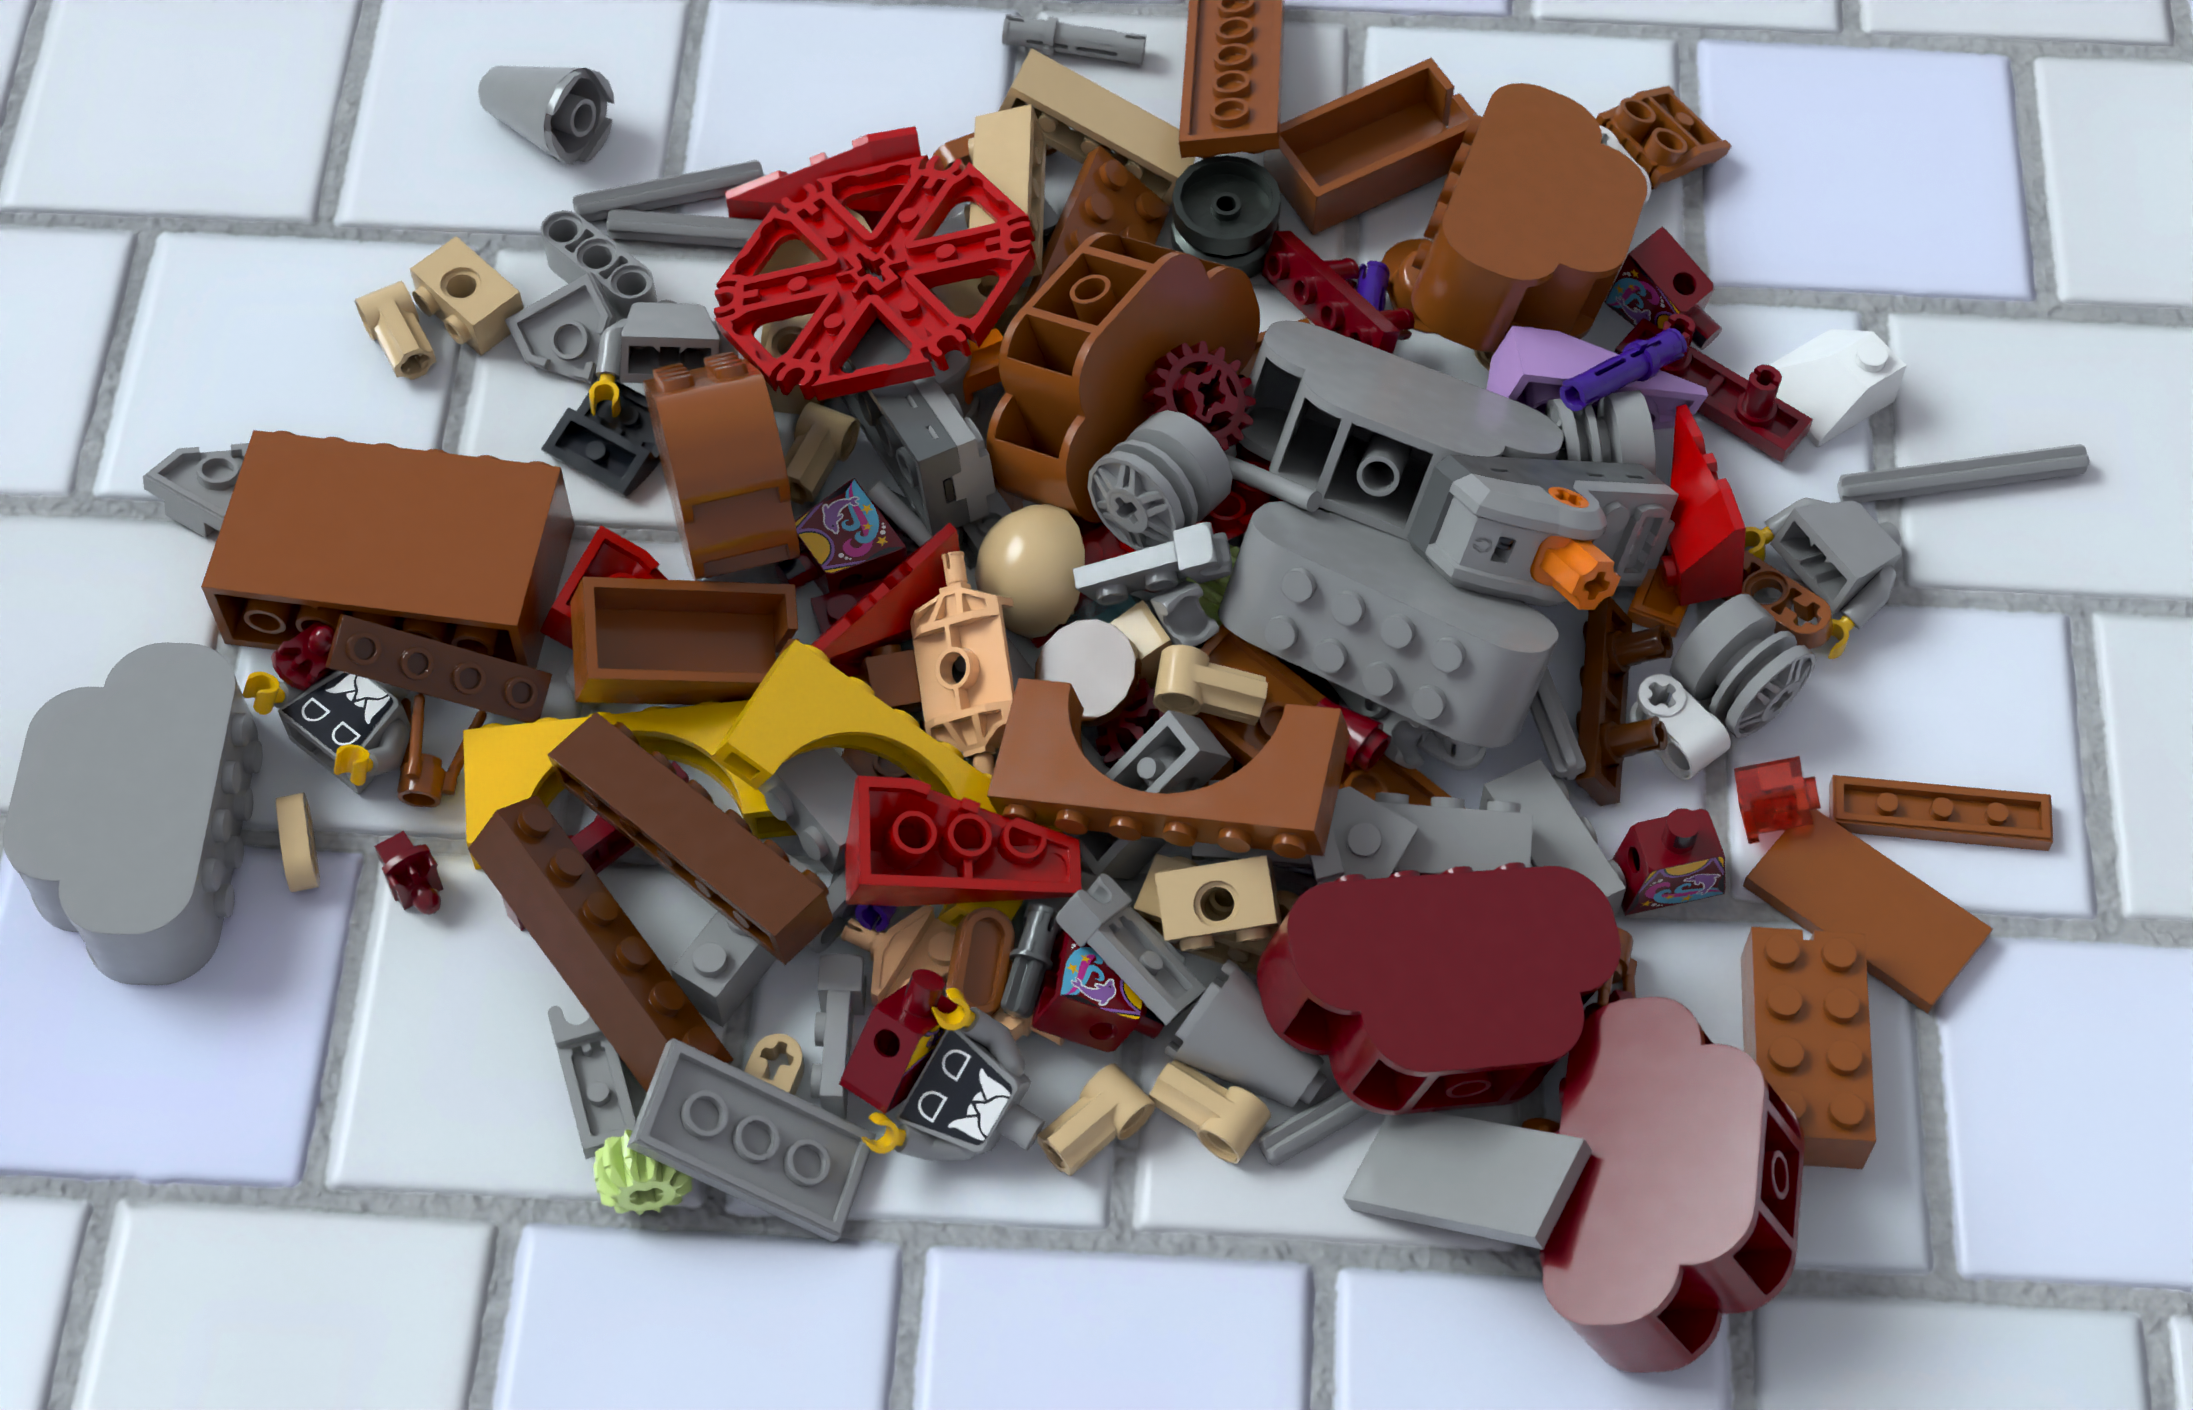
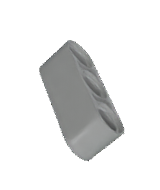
M562 210L548 215L543 220L540 230L548 266L568 284L588 272L596 274L617 316V321L628 317L631 306L634 303H658L654 280L650 270L580 215L572 211Z

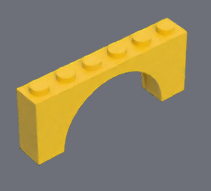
M796 639L779 655L711 756L717 763L757 790L776 772L780 765L798 755L822 748L857 749L878 755L892 762L914 779L932 785L931 790L958 800H962L963 797L981 803L980 808L996 813L987 797L992 779L991 774L981 773L964 760L962 753L956 747L943 741H937L919 728L916 719L910 714L899 709H892L878 699L873 689L867 683L855 677H848L835 668L821 650L811 645H803ZM1044 826V827H1046V828H1049V829L1055 830V831H1057V832L1063 833V832H1062L1061 830H1059L1057 827ZM1024 900L944 904L937 919L956 928L959 921L968 913L981 907H992L1003 912L1012 921Z
M749 700L724 703L711 701L702 702L695 706L676 708L652 706L638 712L619 714L597 712L612 725L621 722L627 726L638 739L640 747L649 754L656 750L668 760L689 765L713 778L730 794L738 806L743 819L749 825L752 834L758 839L797 835L785 820L781 821L772 814L766 804L765 796L759 789L755 790L711 758ZM593 714L588 717L562 720L547 717L538 719L533 723L514 725L490 723L480 728L463 730L466 839L468 848L496 810L536 795L539 796L548 808L550 803L565 788L560 784L547 754ZM470 853L475 870L482 869Z

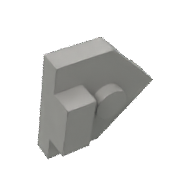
M588 272L505 319V322L526 364L593 385L598 379L595 374L601 335L605 329L616 323L617 316L596 274Z
M249 443L231 444V450L200 452L199 447L178 448L143 476L144 490L164 500L166 516L207 537L214 530L220 531Z
M1350 786L1339 789L1324 856L1309 855L1316 885L1333 882L1342 876L1350 874H1362L1366 879L1388 878L1412 841L1419 826Z

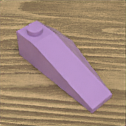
M1512 326L1491 358L1487 390L1525 404L1545 415L1548 400L1561 399L1559 390L1560 387L1564 386L1562 384L1564 380L1581 374L1619 354L1560 331ZM1661 370L1649 380L1644 382L1634 381L1613 392L1640 390L1645 397L1650 411L1653 430L1675 428L1676 406L1687 404L1692 416H1694L1708 397L1706 387ZM1599 399L1591 403L1595 416L1597 415Z

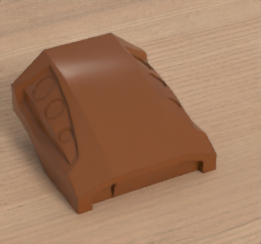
M1670 86L1637 92L1630 98H1624L1618 106L1599 113L1596 117L1598 124L1615 134L1623 148L1637 164L1645 169L1650 179L1651 190L1656 189L1661 183L1684 176L1703 165L1715 163L1726 156L1732 146L1726 140L1718 137L1674 94L1675 91Z

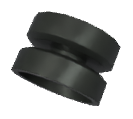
M1231 155L1204 158L1188 166L1176 180L1172 195L1173 220L1171 224V243L1173 250L1240 269L1249 279L1261 273L1274 231H1279L1278 221L1281 210V195L1277 181L1265 167L1248 158Z

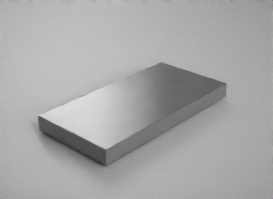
M672 1038L665 1045L627 1147L834 1242L842 1236L871 1151L862 1141L861 1137L875 1140L876 1134Z
M1433 1111L1387 1115L1343 1199L1350 1209L1544 1249L1592 1153V1149L1583 1138Z

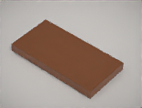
M1809 804L1805 806L1746 876L1743 887L1811 934H1813L1814 930L1865 933L1867 972L1927 1014L1983 946L1993 928Z

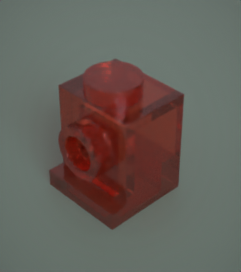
M1800 756L1734 768L1739 808L1749 844L1760 842L1759 834L1813 824L1811 810L1821 808L1820 796L1815 776L1804 777Z

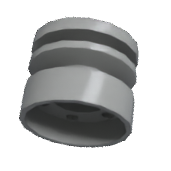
M1640 390L1611 393L1599 399L1596 416L1591 404L1580 411H1572L1565 406L1562 399L1548 400L1545 415L1557 424L1564 436L1556 460L1642 464L1656 475L1654 431L1648 405Z
M1169 410L1155 413L1129 435L1126 441L1118 443L1110 453L1101 457L1091 468L1088 476V491L1092 505L1103 524L1120 541L1136 551L1174 541V530L1192 526L1196 522L1202 521L1231 493L1232 473L1228 458L1216 438L1202 424L1184 413Z
M1739 594L1712 611L1680 646L1672 660L1669 671L1672 677L1678 680L1683 688L1696 700H1707L1712 697L1709 708L1711 714L1719 720H1725L1727 729L1736 738L1747 737L1774 719L1803 688L1812 674L1816 663L1814 653L1805 645H1797L1796 638L1790 631H1780L1773 635L1776 625L1774 617L1749 594Z

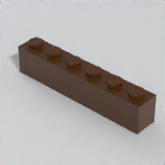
M595 712L547 754L560 784L784 965L790 962L834 920L826 898L829 895V890L815 873L808 869L801 873L793 867L788 856L780 846L770 839H766L764 842L760 841L752 834L749 825L737 812L732 809L723 812L714 805L711 795L701 784L693 779L686 783L677 776L675 768L664 755L656 750L649 754L640 747L636 736L623 723L617 722L612 725Z
M536 795L496 810L468 850L646 1093L650 1087L665 1045L672 1038L730 1065L734 1061L732 1056L539 796Z

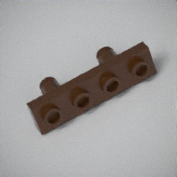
M1611 597L1603 599L1595 610H1588V621L1583 626V636L1586 643L1585 661L1579 674L1582 686L1581 710L1576 715V726L1579 733L1578 745L1586 762L1585 772L1576 776L1575 781L1599 806L1620 803L1622 764L1625 757L1654 750H1665L1668 743L1666 727L1662 721H1659V717L1653 716L1649 719L1625 723L1629 669L1631 666L1643 662L1671 658L1673 655L1671 634L1668 630H1665L1663 625L1632 632V620Z
M342 614L339 616L325 665L326 668L525 723H533L541 718L553 675Z

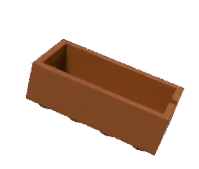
M1429 58L1280 124V149L1264 152L1263 167L1277 181L1280 192L1314 235L1447 175L1455 155L1463 142L1462 139L1472 115L1477 113L1460 93L1454 95L1455 86L1435 61Z
M582 577L570 602L575 702L696 705L711 701L724 703L750 700L779 655L795 640L792 639L798 630L795 584Z
M1751 927L1741 955L1744 1052L1757 1063L1775 1092L1800 1120L1805 1136L1803 1166L1863 1169L1876 1143L1865 933L1814 930L1810 940H1803V930Z

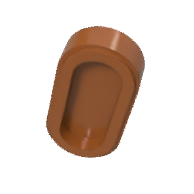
M981 907L968 913L959 921L955 931L946 990L949 988L959 989L966 999L969 1008L976 1007L989 1016L997 1012L1001 1007L1000 1003L1009 977L1011 964L1009 955L1011 950H1013L1015 939L1013 925L1003 912L992 907Z

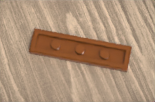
M1832 775L1829 783V818L1851 833L2049 851L2053 843L2050 794Z

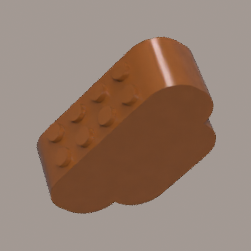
M1513 83L1500 87L1492 94L1483 117L1473 113L1462 139L1463 142L1455 155L1446 177L1447 179L1436 202V208L1423 235L1432 239V241L1422 239L1411 265L1420 270L1411 294L1412 306L1419 319L1430 330L1455 343L1482 352H1496L1512 326L1560 331L1578 339H1582L1588 334L1627 256L1647 195V181L1641 169L1629 157L1601 143V128L1595 117L1584 106L1569 97L1538 85Z
M1098 232L1084 240L1017 312L1004 334L999 353V374L1006 393L998 402L992 414L986 441V449L990 454L992 471L999 486L1012 496L1039 505L1050 504L1067 510L1070 515L1089 522H1102L1092 505L1089 495V471L1101 457L1110 453L1118 443L1126 441L1129 435L1147 420V416L1155 411L1154 404L1143 401V395L1155 388L1145 379L1148 373L1158 368L1155 361L1183 343H1187L1191 347L1200 341H1206L1208 353L1221 346L1225 348L1224 361L1227 364L1237 359L1241 362L1240 368L1236 372L1237 376L1249 362L1258 340L1260 310L1248 276L1242 270L1109 232ZM1184 368L1179 373L1183 375L1189 371L1195 373L1196 369Z
M734 352L703 358L705 367L687 370L683 363L655 368L652 370L654 378L643 380L665 482L687 566L694 581L800 557L798 535L790 502L791 492L768 389L762 373L745 358L739 359L738 355H735Z

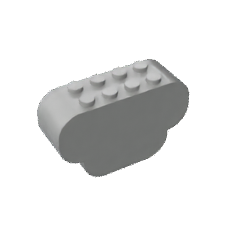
M1278 321L1272 323L1264 335L1249 377L1252 383L1244 391L1245 396L1256 399V405L1244 411L1254 421L1251 426L1241 430L1244 439L1239 443L1250 452L1270 461V472L1320 492L1322 495L1320 508L1409 541L1407 537L1435 465L1447 456L1469 455L1556 460L1564 436L1562 430L1555 422L1525 404L1328 329L1298 321Z
M1284 501L1266 503L1252 514L1233 567V572L1230 575L1218 609L1219 619L1224 626L1241 639L1447 737L1466 744L1486 748L1507 746L1521 732L1559 638L1556 626L1545 615L1525 604V602L1495 597L1453 586L1413 550L1409 541L1333 512L1327 513L1319 509L1310 512Z
M154 643L146 645L124 656L108 674L104 687H79L58 694L37 711L29 724L3 831L5 854L11 865L22 877L42 917L59 929L79 932L93 964L102 974L114 981L133 985H168L194 975L208 963L215 953L220 940L224 917L229 918L232 915L234 889L231 885L233 870L239 869L243 862L244 843L240 834L243 821H249L252 816L253 793L250 789L252 774L260 772L263 755L262 745L258 741V731L229 662L216 650L204 645L192 643Z

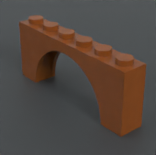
M1025 678L1018 679L987 794L997 814L1010 819L1019 817L1038 825L1057 827L1063 832L1074 835H1082L1089 830L1107 832L1117 838L1128 841L1139 840L1143 836L1161 838L1171 844L1183 847L1193 846L1196 842L1216 844L1225 850L1237 853L1248 852L1250 848L1270 850L1280 856L1291 859H1300L1305 857L1306 854L1324 856L1350 739V733L1341 709L1286 704L1282 718L1268 743L1248 764L1234 774L1197 790L1180 793H1151L1129 788L1111 780L1097 770L1084 756L1081 739V723L1084 709L1071 683Z

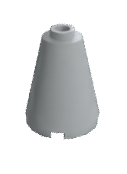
M495 66L483 76L479 83V100L486 112L560 162L574 164L573 162L577 160L586 162L592 159L603 147L611 130L613 120L606 118L607 102L614 104V93L609 80L598 71L589 68Z
M1228 959L1220 970L1230 977L1226 982L1218 977L1211 982L1175 1034L1184 1043L1179 1046L1174 1041H1171L1164 1050V1053L1174 1060L1293 1108L1299 1099L1309 1105L1327 1079V1076L1319 1071L1324 1060L1320 1055L1305 1053L1293 1048L1275 1033L1264 1013L1259 988L1237 964Z

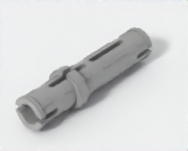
M1006 14L1002 32V44L1043 50L1045 55L1053 56L1054 52L1070 53L1142 65L1146 47V35L1060 23L1059 18L1048 17V20H1036Z

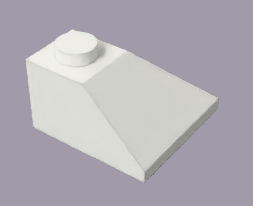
M1829 329L1770 364L1782 375V381L1776 397L1813 419L1806 436L1817 448L1893 403L1907 366L1873 331Z

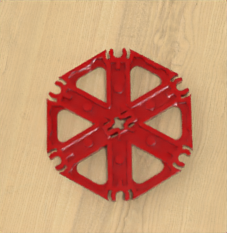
M928 155L816 179L820 192L818 193L814 185L806 184L803 186L807 195V199L804 201L793 203L789 198H783L781 201L786 214L777 210L774 205L716 284L718 289L715 290L714 294L720 306L714 308L716 317L714 319L721 334L748 362L762 373L764 380L775 392L779 386L783 395H789L793 387L799 384L805 399L811 400L816 396L817 400L820 401L933 377L936 374L931 364L932 361L938 370L946 371L949 369L944 356L946 353L958 350L966 357L972 354L967 339L976 343L978 348L981 347L1035 266L1034 259H1036V254L1031 243L1035 241L1033 228L1029 216L970 162H968L965 168L961 159H956L952 166L945 170L940 156L935 155L929 159ZM901 190L872 233L845 208L847 204L857 199ZM963 202L977 204L995 221L993 224L933 236L952 208ZM790 240L802 241L821 260L815 263L760 274L776 250L783 243ZM868 269L872 274L881 275L883 282L877 276L873 277L871 274H866V270ZM988 275L999 278L998 283L977 314L970 319L955 316L929 290L937 286L969 279H979ZM814 313L789 350L778 358H774L754 337L756 330L764 324ZM876 317L910 350L908 357L897 364L889 365L884 363L856 369L852 373L842 371L844 363Z

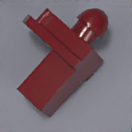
M317 621L290 641H283L279 649L271 655L273 668L279 677L291 687L305 691L331 673L334 669L326 668L325 665L335 634L334 629Z
M404 830L374 846L383 865L382 871L394 900L399 901L404 910L414 906L422 914H435L441 905L439 891L443 890V886L436 869L438 864L426 844L413 846Z

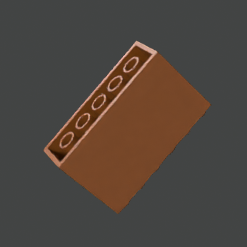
M253 430L201 588L225 644L277 650L283 641H290L317 621L322 625L333 628L335 631L339 616L342 614L536 669L545 634L541 633L540 630L555 601L575 527L561 467L551 466L540 461L524 463L500 460L490 455L474 457L449 454L439 449L424 451L399 448L389 443H377L374 445L349 442L338 437L316 438L299 436L288 431L266 432Z

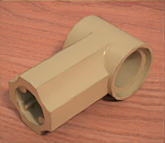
M403 281L356 298L355 304L368 335L372 341L378 340L396 377H407L413 380L427 374L430 366L436 362L435 354L425 332H423L419 324L417 310Z
M809 402L804 407L796 424L794 442L784 458L790 485L791 501L802 505L804 502H814L838 460L845 461L851 455L859 436V419L813 402Z
M1172 645L1162 650L1153 704L1159 711L1166 713L1168 710L1191 716L1203 712L1255 726L1260 718L1266 699L1268 683L1265 676L1210 663L1208 655L1201 649L1193 646Z
M1177 1060L1167 1063L1157 1077L1155 1085L1149 1094V1097L1156 1104L1155 1107L1197 1132V1137L1203 1146L1218 1158L1233 1164L1240 1161L1271 1118V1113L1267 1106L1251 1092L1237 1086H1231L1227 1090L1189 1065Z
M1110 1064L1098 1071L1088 1081L1080 1093L1079 1100L1037 1135V1141L1048 1160L1060 1172H1065L1072 1176L1116 1137L1119 1140H1125L1136 1133L1151 1117L1156 1104L1116 1064Z

